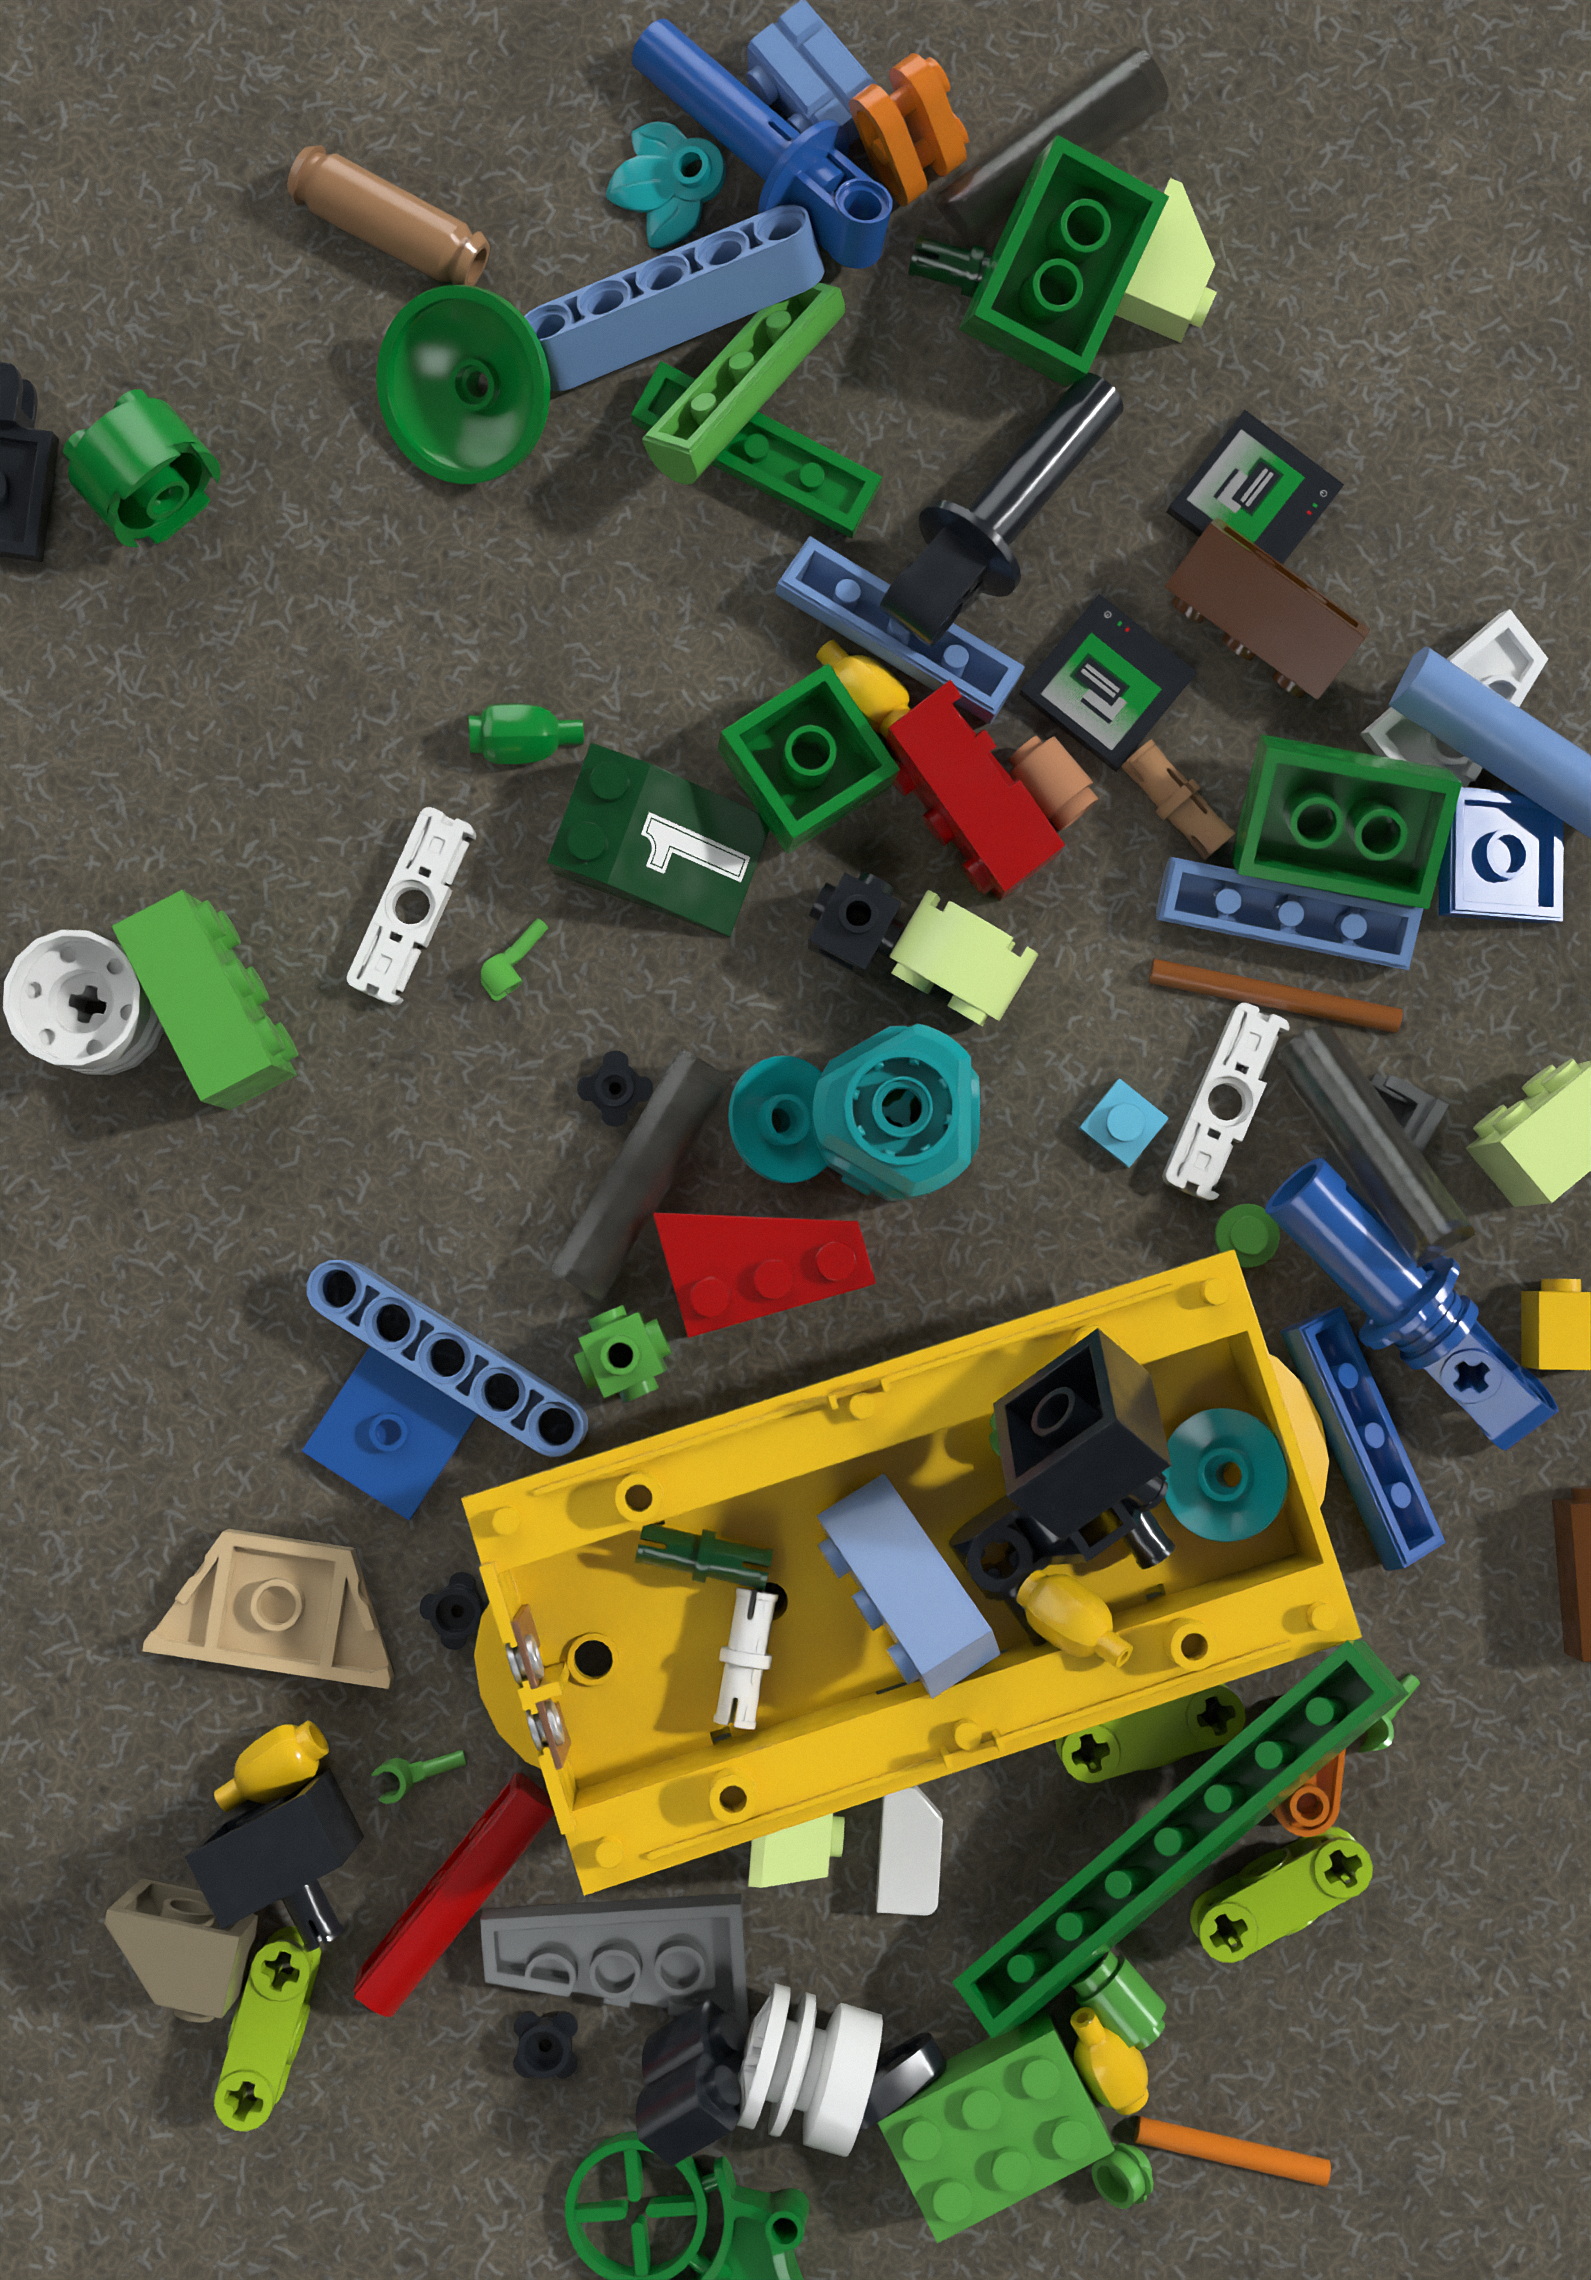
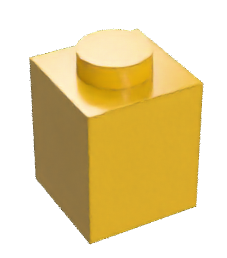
M1541 1279V1291H1521V1366L1549 1370H1591V1292H1581V1279Z

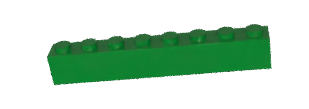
M1347 1640L952 1982L992 2039L1019 2028L1409 1694L1364 1640Z

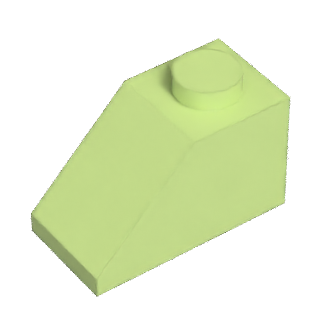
M1170 178L1164 194L1168 195L1169 199L1115 315L1181 343L1189 324L1199 328L1202 327L1217 292L1206 287L1215 262L1186 191L1181 182Z
M832 1813L752 1840L748 1887L763 1888L828 1877L829 1857H842L845 1817L833 1816Z

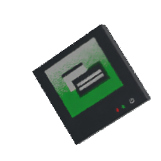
M1244 410L1170 504L1166 513L1199 538L1207 526L1219 517L1278 562L1284 564L1337 496L1344 484L1248 411Z
M1099 594L1022 687L1019 695L1112 770L1117 772L1194 678L1197 671Z

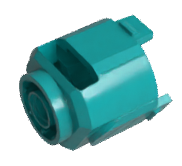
M915 1024L909 1027L889 1026L828 1062L817 1081L814 1093L812 1127L818 1150L827 1166L843 1176L842 1182L866 1196L872 1193L886 1201H907L924 1197L944 1187L969 1166L979 1147L980 1086L979 1076L971 1067L970 1055L960 1044L941 1031L929 1026ZM897 1089L906 1090L901 1100L894 1101L889 1107H882L883 1099L888 1093ZM916 1095L920 1101L921 1114L918 1121L912 1124L909 1119L911 1114L909 1104Z

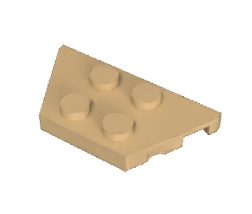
M234 1529L224 1530L205 1555L202 1565L194 1576L190 1577L175 1597L176 1601L157 1628L151 1631L145 1639L142 1650L150 1653L389 1689L394 1681V1672L355 1548Z

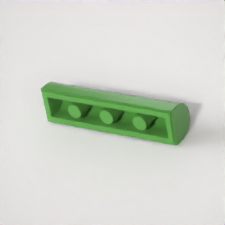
M818 282L814 287L803 293L759 310L642 438L645 449L655 466L664 475L677 483L684 485L693 484L843 317L845 303L841 289Z

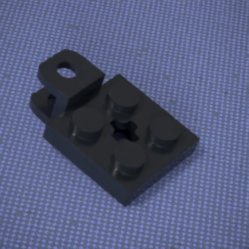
M0 362V557L43 562L59 438L52 431L34 429L38 405L37 392L34 385L29 380L22 379L19 370L13 364Z

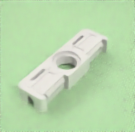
M432 807L422 809L347 974L349 985L391 1005H399L403 1002V999L396 996L397 991H404L421 953L417 946L428 947L447 905L452 890L445 886V884H452L469 846L465 839L468 836L476 840V832L470 824L460 819L453 820L445 816L443 812ZM410 890H418L425 893L429 898L430 904L427 916L415 924L401 922L396 916L395 911L398 898Z
M1241 1003L1233 1008L1163 1171L1162 1178L1167 1185L1204 1201L1218 1198L1220 1194L1211 1191L1212 1187L1216 1188L1233 1148L1231 1142L1239 1143L1243 1141L1267 1084L1260 1080L1279 1039L1276 1035L1278 1031L1281 1033L1289 1031L1287 1020L1275 1014L1270 1016L1261 1014L1258 1007L1249 1003ZM1217 1085H1230L1241 1095V1111L1232 1120L1219 1119L1209 1109V1094Z

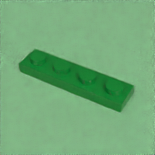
M660 361L631 414L632 424L648 432L696 379ZM757 412L710 464L851 539L854 537L882 484V476L760 412Z

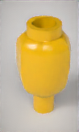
M835 640L828 641L818 651L816 658L823 665L829 663L875 733H881L887 738L888 728L911 710L908 707L910 700L906 687L875 659L864 655L849 656Z
M1036 1570L1020 1587L1016 1600L1018 1604L1025 1608L1027 1622L1035 1632L1053 1646L1074 1657L1084 1658L1098 1654L1117 1669L1122 1667L1129 1659L1133 1646L1113 1632L1112 1615L1107 1605L1095 1593L1073 1577L1066 1574H1053L1049 1576L1042 1570Z
M308 1720L300 1726L292 1724L278 1726L257 1739L240 1754L235 1763L234 1778L214 1791L215 1799L220 1808L229 1813L247 1800L268 1804L278 1798L290 1795L305 1785L315 1776L319 1766V1759L329 1753L328 1743L323 1733L313 1722Z
M1089 2007L1078 2009L1072 2015L1070 2023L1078 2035L1074 2050V2062L1080 2077L1094 2098L1104 2106L1114 2109L1121 2115H1130L1139 2111L1146 2104L1149 2096L1147 2089L1148 2070L1141 2052L1135 2046L1128 2048L1118 2035L1104 2028L1093 2009Z

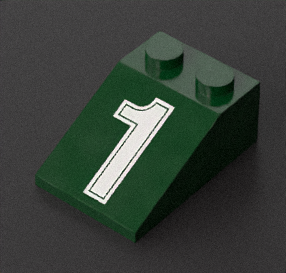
M591 742L547 859V864L554 875L731 937L770 829L761 815L754 810L651 763Z

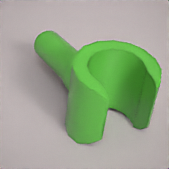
M539 918L535 919L512 947H509L504 953L491 957L483 964L481 983L494 1001L501 1000L507 995L506 992L508 994L523 983L512 966L521 961L526 953L549 929Z
M1407 1673L1400 1681L1409 1694L1367 1729V1739L1359 1748V1754L1385 1749L1392 1743L1394 1729L1391 1721L1396 1716V1712L1420 1685L1419 1680L1415 1676Z
M463 1749L412 1764L401 1758H393L384 1762L375 1769L372 1777L383 1772L394 1773L400 1781L399 1790L384 1793L378 1800L385 1804L395 1803L408 1794L415 1783L426 1780L427 1777L467 1765Z

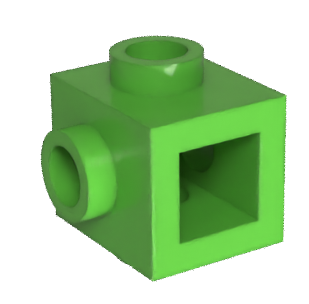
M621 1305L588 1320L592 1332L578 1338L583 1351L574 1354V1358L583 1381L589 1390L599 1386L604 1398L619 1392L622 1402L626 1403L659 1388L654 1376L667 1370L663 1358L671 1355L672 1350L657 1318L647 1322L642 1311L628 1316L624 1306ZM618 1342L629 1345L633 1351L632 1362L624 1368L616 1367L609 1359L610 1348Z

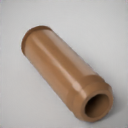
M324 146L305 147L296 157L287 182L288 192L296 205L300 206L306 203L310 212L438 282L452 281V285L469 286L476 284L486 266L490 252V245L481 231L472 234L465 222L339 154L326 155Z

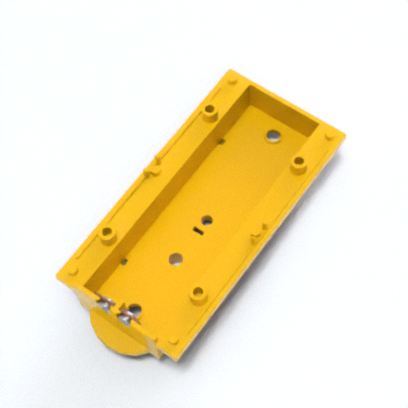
M1235 1249L476 1492L464 1496L461 1500L481 1561L479 1570L490 1602L480 1619L474 1652L480 1697L498 1734L525 1762L542 1770L561 1835L565 1834L585 1896L1341 1645L1347 1640L1362 1638L1320 1510V1506L1324 1501L1329 1467L1323 1423L1304 1384L1277 1357L1269 1354ZM1097 1328L1151 1374L1166 1443L1181 1423L1199 1412L1216 1408L1237 1409L1260 1419L1274 1432L1281 1445L1289 1469V1488L1281 1511L1267 1528L1250 1538L1232 1542H1218L1200 1537L1178 1521L1171 1512L1164 1497L1150 1511L1176 1547L1167 1558L1148 1569H1141L1127 1545H1125L1122 1539H1119L1088 1562L1049 1565L1042 1570L1049 1576L1053 1574H1066L1073 1577L1095 1593L1107 1605L1112 1615L1113 1632L1133 1646L1129 1659L1118 1669L1098 1654L1081 1658L1074 1657L1049 1642L1033 1646L1028 1634L1003 1600L986 1599L949 1546V1540L960 1527L1006 1495L1001 1457L995 1453L989 1441V1435L993 1432V1427L990 1425V1419L994 1413L993 1403ZM1229 1462L1224 1468L1223 1475L1225 1481L1234 1487L1241 1479V1471L1237 1464ZM883 1473L887 1476L991 1627L999 1651L1004 1649L1008 1651L1000 1654L933 1699L920 1681L877 1695L876 1691L905 1682L886 1650L893 1646L895 1642L884 1625L874 1631L871 1630L851 1597L860 1591L859 1587L849 1573L838 1579L817 1545L827 1539L817 1515ZM665 1522V1524L659 1526L702 1535L703 1529L716 1532L715 1539L763 1549H773L771 1565L768 1568L742 1563L744 1568L769 1573L767 1582L778 1584L786 1593L785 1603L778 1611L773 1613L767 1654L773 1656L771 1668L763 1670L755 1717V1729L734 1727V1723H729L726 1726L713 1722L714 1714L717 1711L725 1662L719 1661L721 1647L728 1646L737 1597L735 1594L736 1587L753 1590L754 1588L706 1577L705 1583L692 1580V1573L645 1563H634L638 1544L666 1549V1546L663 1544L640 1540L643 1526ZM995 1541L990 1542L984 1548L986 1554L980 1560V1563L986 1564L991 1562L996 1564L1005 1557L1004 1552L1008 1548V1541L1003 1544H998ZM1151 1593H1162L1161 1595L1151 1599H1147L1146 1595ZM597 1640L603 1642L612 1653V1666L601 1676L591 1677L585 1675L575 1664V1652L586 1641ZM731 1733V1736L726 1739L714 1741V1738L720 1735Z

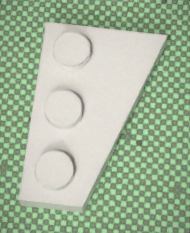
M1509 609L1499 613L1449 656L1447 660L1520 707L1548 658ZM1392 707L1360 733V736L1376 756L1447 768L1462 782V787H1467L1471 781H1475L1483 768Z

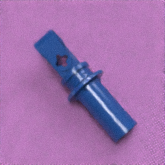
M1316 1158L1302 1166L1272 1195L1266 1205L1265 1212L1366 1313V1321L1359 1330L1360 1341L1365 1346H1370L1373 1350L1382 1349L1394 1343L1400 1350V1358L1413 1370L1424 1368L1445 1389L1448 1395L1455 1399L1475 1420L1482 1432L1497 1447L1507 1451L1559 1412L1554 1398L1542 1382L1530 1370L1521 1366L1494 1339L1491 1333L1476 1320L1479 1313L1477 1305L1468 1296H1459L1453 1290L1460 1273L1459 1264L1452 1257L1448 1259L1445 1255L1435 1256L1424 1262L1323 1158Z

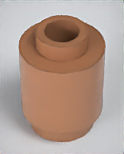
M1036 735L1023 744L1008 759L1009 763L1014 767L1009 776L1013 781L1021 780L1048 821H1051L1059 832L1069 827L1099 800L1090 789L1094 782L1055 736L1043 743Z

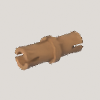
M1152 739L1139 748L1121 766L1158 807L1155 811L1157 816L1163 822L1168 818L1176 829L1186 837L1204 861L1235 834L1198 793L1201 789L1200 785L1194 779L1188 781L1170 763Z

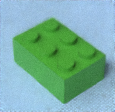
M180 890L112 925L201 1102L231 1110L297 1076L290 1062L291 1059L298 1056L295 1044L283 1024L279 1022L274 1025L262 1008L261 1004L270 1000L268 992L252 966L245 969L241 961L236 957L232 948L240 945L241 940L233 923L223 910L216 912L208 900L201 902L184 890Z
M1047 2008L1030 2017L1019 2028L993 2039L990 2037L946 2060V2069L938 2078L881 2121L877 2122L937 2244L1115 2151L1106 2125L1085 2083L1080 2077L1076 2065Z

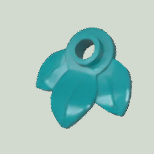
M657 121L647 123L632 131V144L637 156L626 160L615 170L610 179L606 197L620 208L638 213H647V240L649 247L664 249L688 237L697 228L703 202L713 199L723 187L726 177V162L721 151L711 141L699 137L687 139L674 124ZM696 160H702L700 172L694 177H685L686 167Z

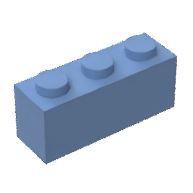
M884 1473L817 1515L827 1538L817 1544L821 1553L838 1579L849 1573L859 1587L860 1591L851 1597L871 1630L874 1631L884 1625L895 1644L886 1649L887 1653L908 1685L919 1679L933 1699L1000 1655L991 1627Z

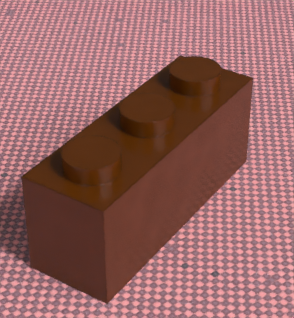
M1219 517L1207 526L1164 586L1175 595L1171 603L1177 610L1200 624L1205 618L1210 620L1226 632L1221 638L1226 646L1249 661H1252L1256 655L1276 669L1272 678L1282 688L1298 698H1303L1308 693L1318 700L1370 631L1367 626Z

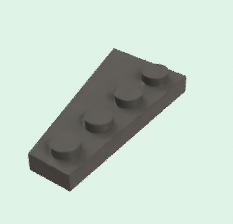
M742 1893L489 1908L482 1911L480 1925L484 1979L486 1983L568 1997L571 1992L604 1997L603 2003L629 2008L630 2002L668 2008V2015L681 2016L705 2000L711 1999L725 2012L732 2014L739 2021L742 2028L749 2029Z

